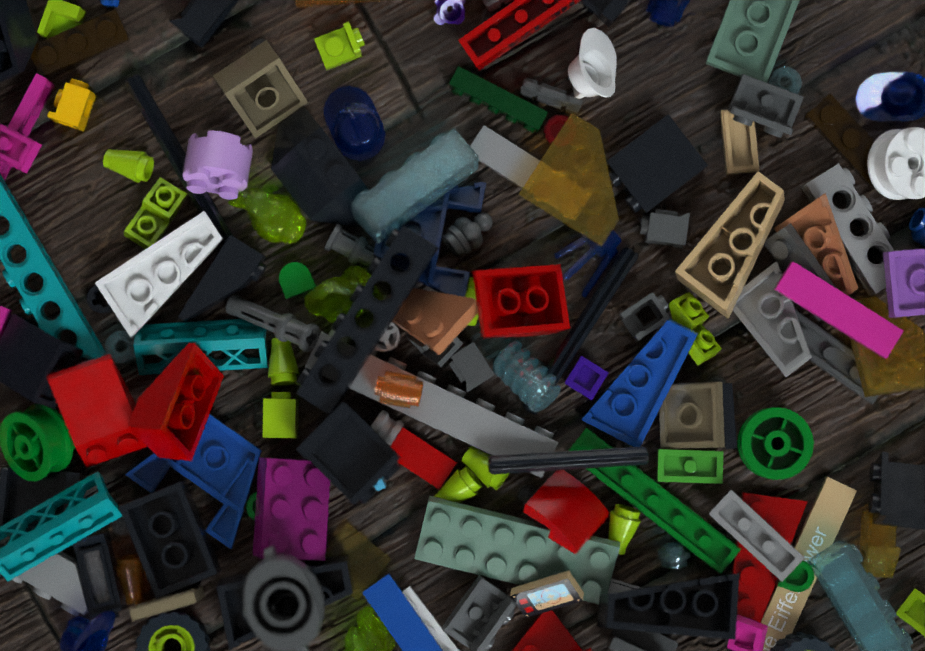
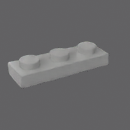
M732 490L709 513L782 582L805 558Z

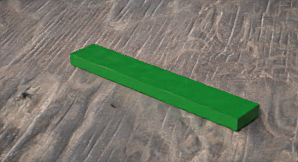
M586 427L568 451L610 449L613 447ZM636 465L586 468L720 575L740 552L741 548Z

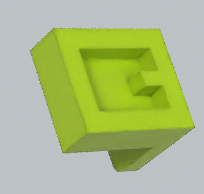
M349 21L343 23L344 27L314 39L326 70L362 57L360 47L365 46L358 27L352 29Z
M915 588L895 614L925 637V595Z

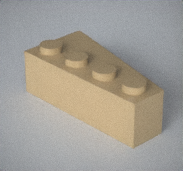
M758 171L675 271L678 281L727 319H729L783 206L785 201L784 190Z

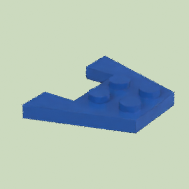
M209 414L192 461L159 458L153 453L125 475L147 491L154 493L171 467L223 503V506L205 531L228 548L233 549L262 450L212 414Z

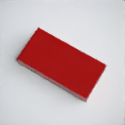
M404 427L391 444V447L401 456L397 461L399 464L439 490L457 464L456 461Z

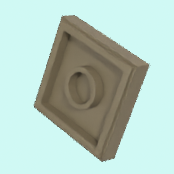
M722 382L672 384L659 410L660 449L725 447Z
M197 585L157 599L153 598L142 601L129 610L132 621L197 603L205 597L202 586Z

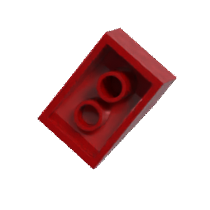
M561 264L476 270L472 272L482 337H530L551 335L570 329Z
M189 342L139 397L127 427L159 458L192 461L224 375L195 343Z
M111 354L47 375L49 385L71 439L86 468L148 447L127 427L136 403Z

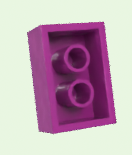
M259 457L253 540L254 556L264 558V549L274 545L277 555H292L299 560L325 561L330 480L310 460Z

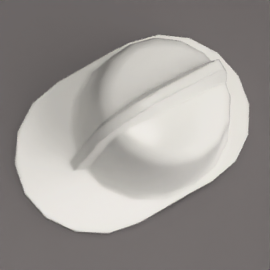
M596 28L587 29L582 34L579 54L568 66V76L573 85L574 97L578 99L598 95L606 98L611 97L615 93L617 60L614 46L608 36Z

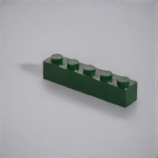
M459 66L449 83V87L452 88L451 92L458 96L466 95L469 97L470 102L478 106L480 103L487 106V110L497 115L498 112L505 116L504 119L513 124L516 122L522 124V128L530 133L534 131L539 132L548 114L547 111Z

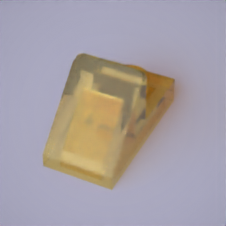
M862 511L859 576L893 578L901 548L896 546V527L873 524V513Z

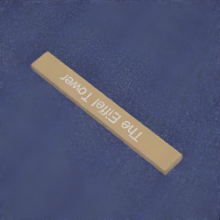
M825 477L793 546L805 557L803 560L812 567L814 571L813 583L803 592H793L775 586L761 620L762 624L768 626L763 651H770L779 639H784L786 635L792 634L857 490L829 477Z

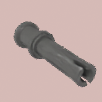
M340 224L336 225L324 247L327 251L332 249L347 257L348 262L351 264L359 262L364 266L370 267L375 260L373 256L374 247L368 245L366 238H357L344 231Z
M232 295L226 304V312L229 315H234L271 331L279 341H290L299 345V348L304 352L311 351L318 341L320 335L319 326L314 323L306 324L301 322L291 313L278 314L238 295Z

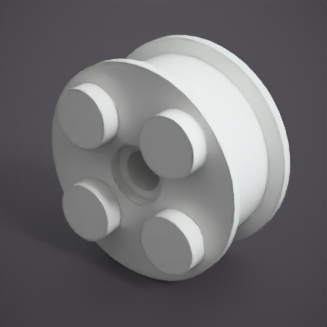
M910 127L888 130L882 133L872 144L867 160L868 174L875 189L886 198L893 200L925 198V129Z

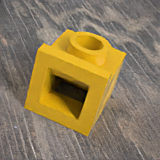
M71 78L69 83H65L64 89H59L54 101V107L57 108L56 112L49 111L47 117L53 122L84 132L96 95L91 90H88L89 84Z

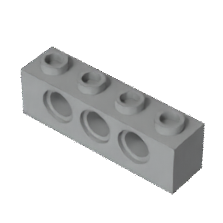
M838 163L800 188L810 203L826 193L851 268L869 296L875 295L886 288L883 252L894 251L888 241L890 235L881 222L876 223L870 212L873 211L870 202L864 195L859 196L854 188L855 179L846 167L842 169ZM834 193L844 195L847 201L845 209H838L834 206L832 202ZM852 220L862 223L864 232L861 237L854 236L851 233L850 223ZM870 247L878 249L881 253L879 264H873L868 260L867 252Z

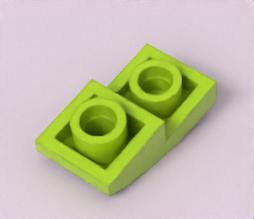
M160 177L143 199L142 207L124 230V236L144 249L159 241L185 201L187 193Z
M690 292L669 303L673 321L698 333L688 352L697 365L714 357L722 350L712 333L702 325L710 316L705 312L702 304Z

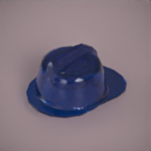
M903 70L873 74L866 78L859 86L856 94V106L860 113L869 120L915 121L925 116V77Z
M352 86L338 88L331 93L325 102L324 116L336 146L343 155L350 159L358 161L371 159L383 147L386 135L384 125L372 99L365 91Z
M107 611L101 613L93 620L81 616L72 618L61 636L60 650L105 651L109 634L115 622V613Z

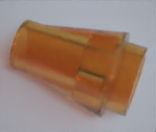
M138 554L118 557L116 559L117 565L114 568L125 594L126 603L136 604L144 602L146 600V573Z

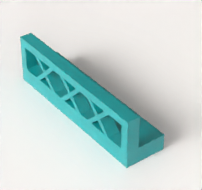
M243 319L145 324L134 337L133 346L139 375L161 374L189 342L195 343L219 371L268 368L266 329ZM259 348L260 357L247 358L241 352L245 349ZM220 350L227 354L224 359L215 360L209 356L212 351ZM156 354L163 360L160 363L145 364L144 355Z
M99 471L0 527V540L7 536L11 537L7 545L0 548V574L7 581L12 580L122 517L119 505L109 495L103 476ZM97 486L98 493L88 499H83L87 490ZM69 504L65 512L58 516L54 515L59 506ZM40 520L35 529L25 532L31 522Z

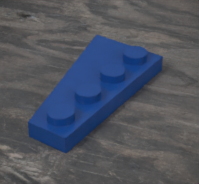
M668 319L581 420L633 447H641L698 333Z

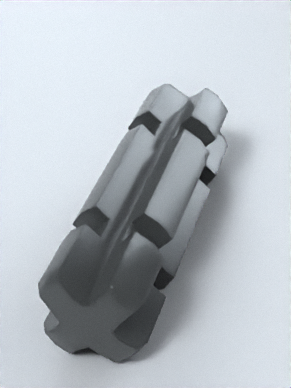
M525 78L520 90L521 96L529 99L536 97V101L561 109V106L565 107V111L573 114H578L583 98H575L574 93L567 95L565 90L542 83V86L538 85V81L530 78Z

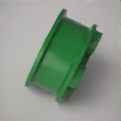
M36 403L29 406L24 412H14L7 415L2 421L0 427L1 449L11 469L21 478L28 481H39L45 478L49 472H59L70 464L75 446L65 421L56 408L53 409Z
M778 407L761 409L750 415L742 424L737 438L738 453L744 465L754 474L774 480L787 479L801 472L810 461L814 447L813 435L807 422L796 412ZM775 437L778 438L780 442V445L777 449H773L771 445V442Z

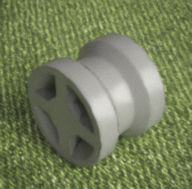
M393 322L385 331L375 350L386 353L397 347L400 342V332Z
M382 410L371 428L391 446L405 423L400 420L394 421L389 417L388 412Z

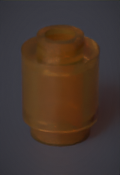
M386 370L384 376L378 375L374 395L380 396L379 403L409 409L411 406L419 407L424 381L416 380L417 376Z

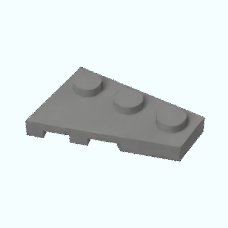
M776 261L743 287L733 311L784 376L787 377L811 359L812 355L793 302L774 290L783 275L779 263Z

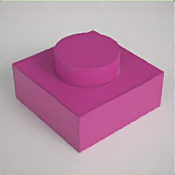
M737 615L735 639L728 640L727 648L733 651H763L768 626Z

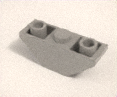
M63 551L12 579L20 584L23 581L34 586L32 591L45 599L50 600L53 597L62 602L61 608L73 615L78 616L79 613L84 615L89 612L77 559Z

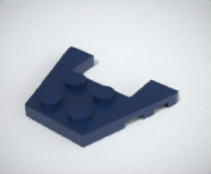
M477 182L473 186L458 187V185L447 186L443 190L428 192L427 189L385 195L373 253L374 259L377 256L383 258L389 249L385 245L388 237L395 228L400 231L404 225L439 248L418 282L439 293L466 297L470 272L438 267L437 262L447 210L454 209L481 213L486 183ZM404 253L397 254L392 260L393 269L399 272L407 270L410 264L408 256Z

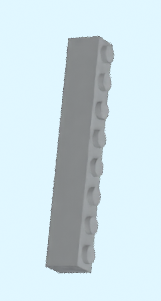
M331 329L329 335L323 332L320 333L305 368L312 369L318 360L314 356L317 348L324 339L328 342L335 333L334 330ZM347 336L341 339L339 349L342 354L350 356L356 348L346 343L349 338ZM375 349L350 386L352 390L493 456L554 452L558 445V442L552 440L554 433L539 426H536L534 431L522 426L525 421L524 419L507 412L505 417L493 412L495 406L478 398L476 403L464 399L466 392L448 384L446 390L434 385L437 378L420 370L417 376L405 371L407 364L392 357H389L388 362H385L376 357L378 351ZM327 364L323 367L321 375L336 381L338 371L333 365ZM545 471L530 473L542 478Z

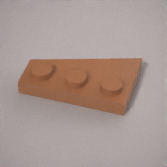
M824 193L774 229L778 232L791 223L835 287L849 296L858 289L829 201L826 193Z
M413 288L392 322L440 355L478 314L477 301L474 298Z

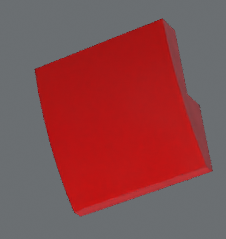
M556 470L526 502L523 513L550 528L549 539L575 555L610 514L603 503L585 485L565 470Z

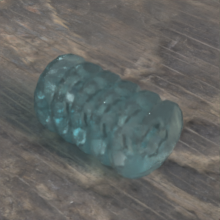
M518 340L513 341L497 355L493 362V372L497 377L502 378L503 383L509 386L514 394L519 395L520 400L526 403L531 411H542L556 399L561 391V386L553 387L556 382V376L554 374L546 376L548 372L547 367L543 365L538 367L539 359L536 357L529 359L530 351L528 349L521 350L522 343Z

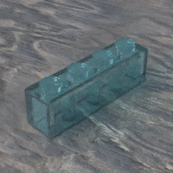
M452 129L447 134L441 133L431 141L427 149L421 153L418 151L409 156L405 161V165L397 171L391 170L380 179L379 184L370 191L365 189L360 192L352 203L353 217L376 244H379L395 228L399 229L477 171L479 156L455 129Z
M839 540L807 560L860 651H913L910 647L913 644L910 635L903 627L899 629L894 620L897 616L894 608L886 599L883 601L877 592L880 589V585L871 572L866 573L861 565V562L864 561L863 556L854 544L850 545Z

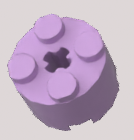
M208 131L207 137L199 138L196 133L192 134L188 140L183 169V178L187 182L186 188L192 193L202 194L210 192L219 194L221 198L227 200L237 199L239 192L244 191L248 186L253 155L252 145L244 146L240 144L241 137L227 132Z

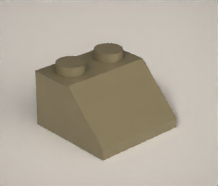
M267 40L213 75L255 139L308 104L301 90Z

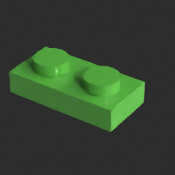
M657 449L656 481L723 484V451Z

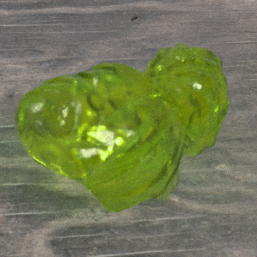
M249 188L247 191L239 193L237 199L228 201V204L231 206L245 209L250 215L253 229L258 235L269 242L296 243L305 231V217L302 216L296 203L284 195L267 194L259 188Z
M350 266L344 270L341 277L329 278L312 289V291H309L304 298L305 308L316 316H324L330 323L334 324L341 312L348 313L353 305V302L349 300L359 284L365 286L371 275L364 268ZM375 286V296L379 300L386 299V295L380 293ZM363 309L359 311L357 318L361 315Z
M371 606L363 608L357 614L356 621L358 627L351 626L346 634V651H392L395 646V639L383 622L373 615V608Z

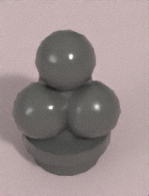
M479 213L474 217L473 221L468 217L458 218L454 226L449 227L447 234L442 237L445 245L456 257H459L461 254L467 255L472 251L471 249L476 250L480 248L483 244L481 232H486L492 227V217L487 213Z

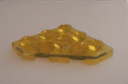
M571 113L519 195L602 247L618 223L619 216L601 133L598 128Z
M877 297L856 299L857 302L904 331L887 359L882 358L850 338L864 396L870 397L924 389V330L906 317L889 318L888 308L885 307L887 304Z

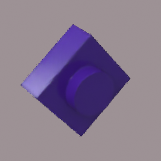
M580 356L564 384L586 398L593 400L609 372Z

